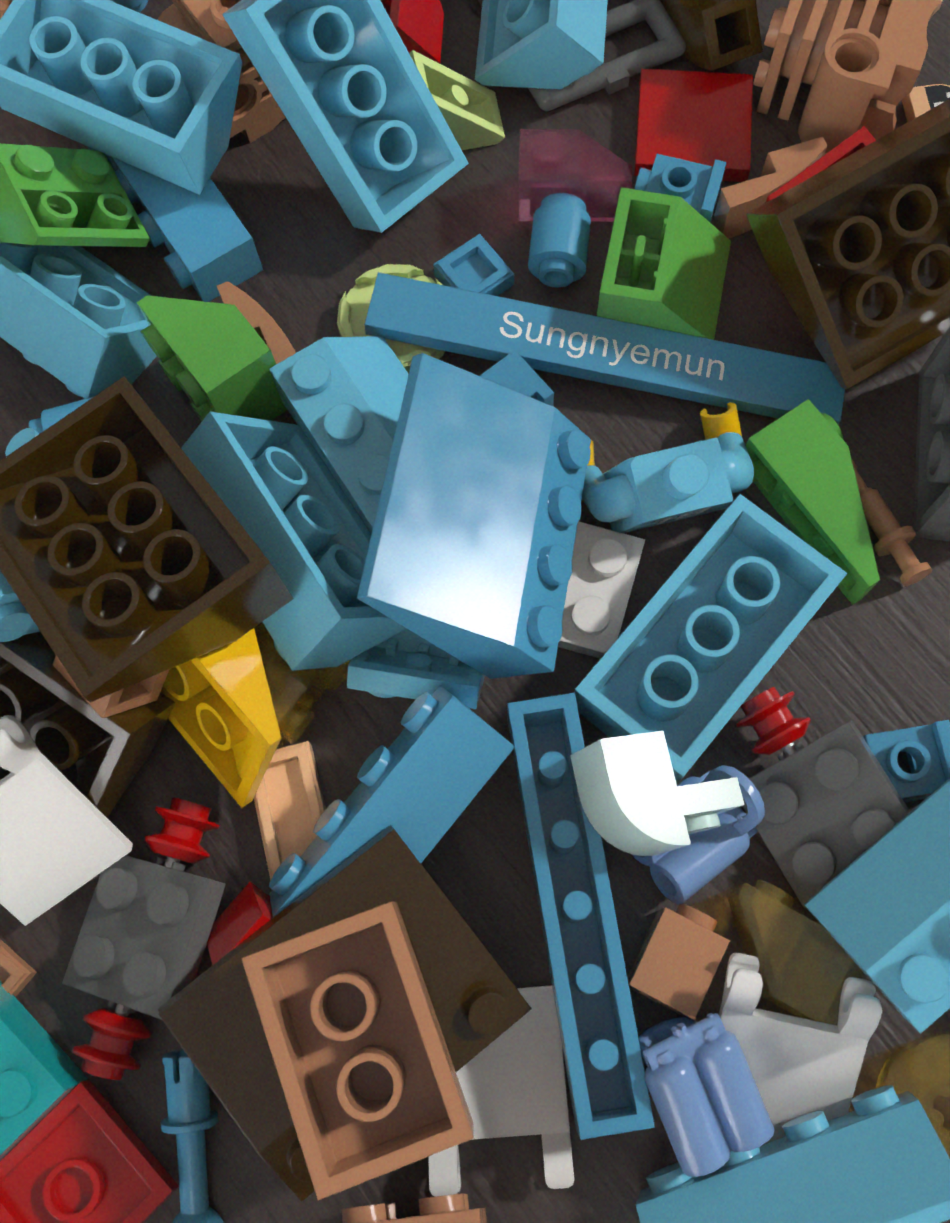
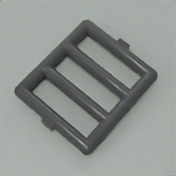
M477 0L482 8L483 0ZM633 0L608 10L605 37L646 20L658 41L603 63L590 74L584 75L563 89L528 88L538 107L543 111H551L604 88L608 94H612L628 87L629 78L640 74L641 69H652L682 56L686 50L685 40L660 0Z

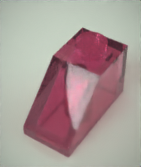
M520 129L519 221H533L535 211L540 207L541 201L546 196L555 193H568L581 198L585 202L586 211L590 215L591 221L614 222L621 187L632 189V166L579 129Z

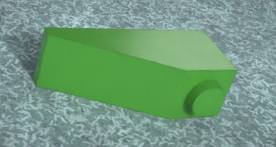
M808 399L748 439L746 448L754 467L753 482L795 535L847 573L837 587L850 603L854 605L866 596L880 580L849 446L843 440L842 431L836 421L828 414L820 413Z

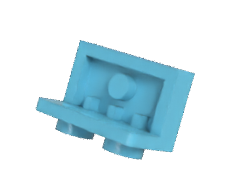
M406 629L352 658L348 665L347 688L367 691L381 698L398 696L417 699L425 692L432 695L441 685L468 708L477 709L485 675L409 629Z

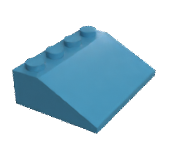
M421 353L413 356L357 599L490 679L554 672L558 643L562 636V618L568 581L572 574V556L577 524L581 517V500L586 468L590 461L591 439L557 408L427 354Z

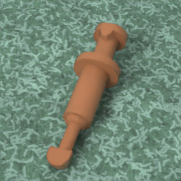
M852 460L865 518L879 539L873 547L878 556L892 554L902 570V575L899 579L903 586L917 583L928 576L932 569L928 562L920 563L908 545L916 536L912 526H900L879 491L866 486L857 471V465Z

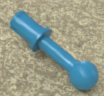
M183 1049L170 1051L162 1056L166 1080L168 1117L161 1121V1131L167 1134H176L180 1212L171 1223H224L219 1213L209 1207L205 1129L211 1128L219 1122L218 1112L211 1110L209 1085Z

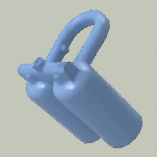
M719 766L711 772L708 771L700 778L691 776L684 779L677 787L737 777L742 797L747 805V815L740 807L718 814L720 827L689 834L690 845L654 856L633 855L640 863L650 866L654 883L664 896L673 903L683 904L744 855L749 848L750 838L758 832L756 826L761 823L765 815L764 802L753 782L734 767Z
M709 1013L707 1018L699 1022L687 1017L665 1020L645 1030L638 1037L642 1061L647 1066L645 1081L683 1174L693 1177L710 1174L724 1166L729 1160L731 1151L745 1152L753 1150L768 1142L774 1135L775 1129L739 1041L732 1032L725 1030L723 1022L717 1013Z

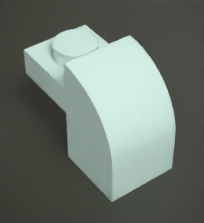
M663 731L600 739L570 755L580 801L589 822L608 843L633 855L654 856L690 845L689 834L720 827L718 814L744 805L737 777L677 787Z

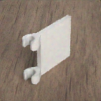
M6 715L0 718V767L11 773L0 780V904L26 926L131 852L133 843L39 751L25 727L14 716Z
M733 953L730 955L719 1016L725 1030L732 1032L739 1041L775 1129L774 1135L766 1143L785 1137L782 1126L805 1114L823 1111L827 1121L848 1114L868 1041L877 1029L882 1014L880 1000L874 997L876 992L874 983L855 977H849L845 980L841 992L836 1026L757 1009L756 1006L763 987L761 974L758 973L760 967L759 960L751 955Z
M552 986L517 988L532 1009L458 1070L456 1074L473 1120V1139L541 1134L545 1182L547 1186L552 1189L569 1188L574 1182L562 1042ZM458 1145L429 1156V1189L432 1196L457 1194L461 1188Z

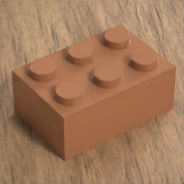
M391 901L241 958L318 1200L474 1138L473 1120L397 902Z

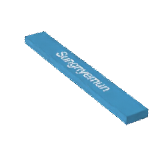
M380 272L377 274L364 324L365 335L383 336L384 339L497 362L516 350L532 369L727 408V403L732 402L736 404L738 411L778 419L809 399L820 413L828 414L837 424L841 421L845 388L840 386L826 362Z

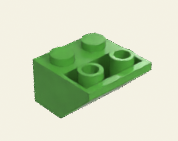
M0 143V242L49 246L146 247L150 238L104 153L90 149Z
M621 187L599 294L597 316L714 340L731 240L682 197Z
M148 295L136 302L149 326L140 331L160 359L158 360L160 367L178 391L183 389L192 401L190 405L201 421L204 420L210 411L269 421L274 420L287 411L269 368L276 365L273 354L235 305Z

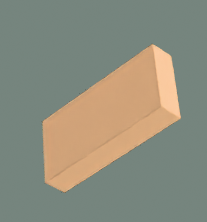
M309 741L276 749L254 796L270 880L289 855L296 853L298 856H301L317 836L313 833L314 827L322 813L326 810L314 752Z

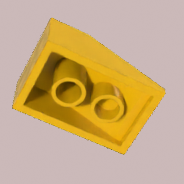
M254 628L232 643L171 668L161 690L164 695L175 702L168 719L241 808L253 801L281 740Z

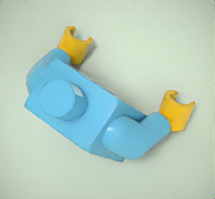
M732 402L727 403L728 411L718 415H709L706 409L700 411L705 440L626 459L605 473H602L595 466L594 446L591 440L590 461L586 468L582 500L591 514L601 522H610L612 531L627 533L728 508L733 502L732 493L748 488L754 477V467L742 438L736 404Z

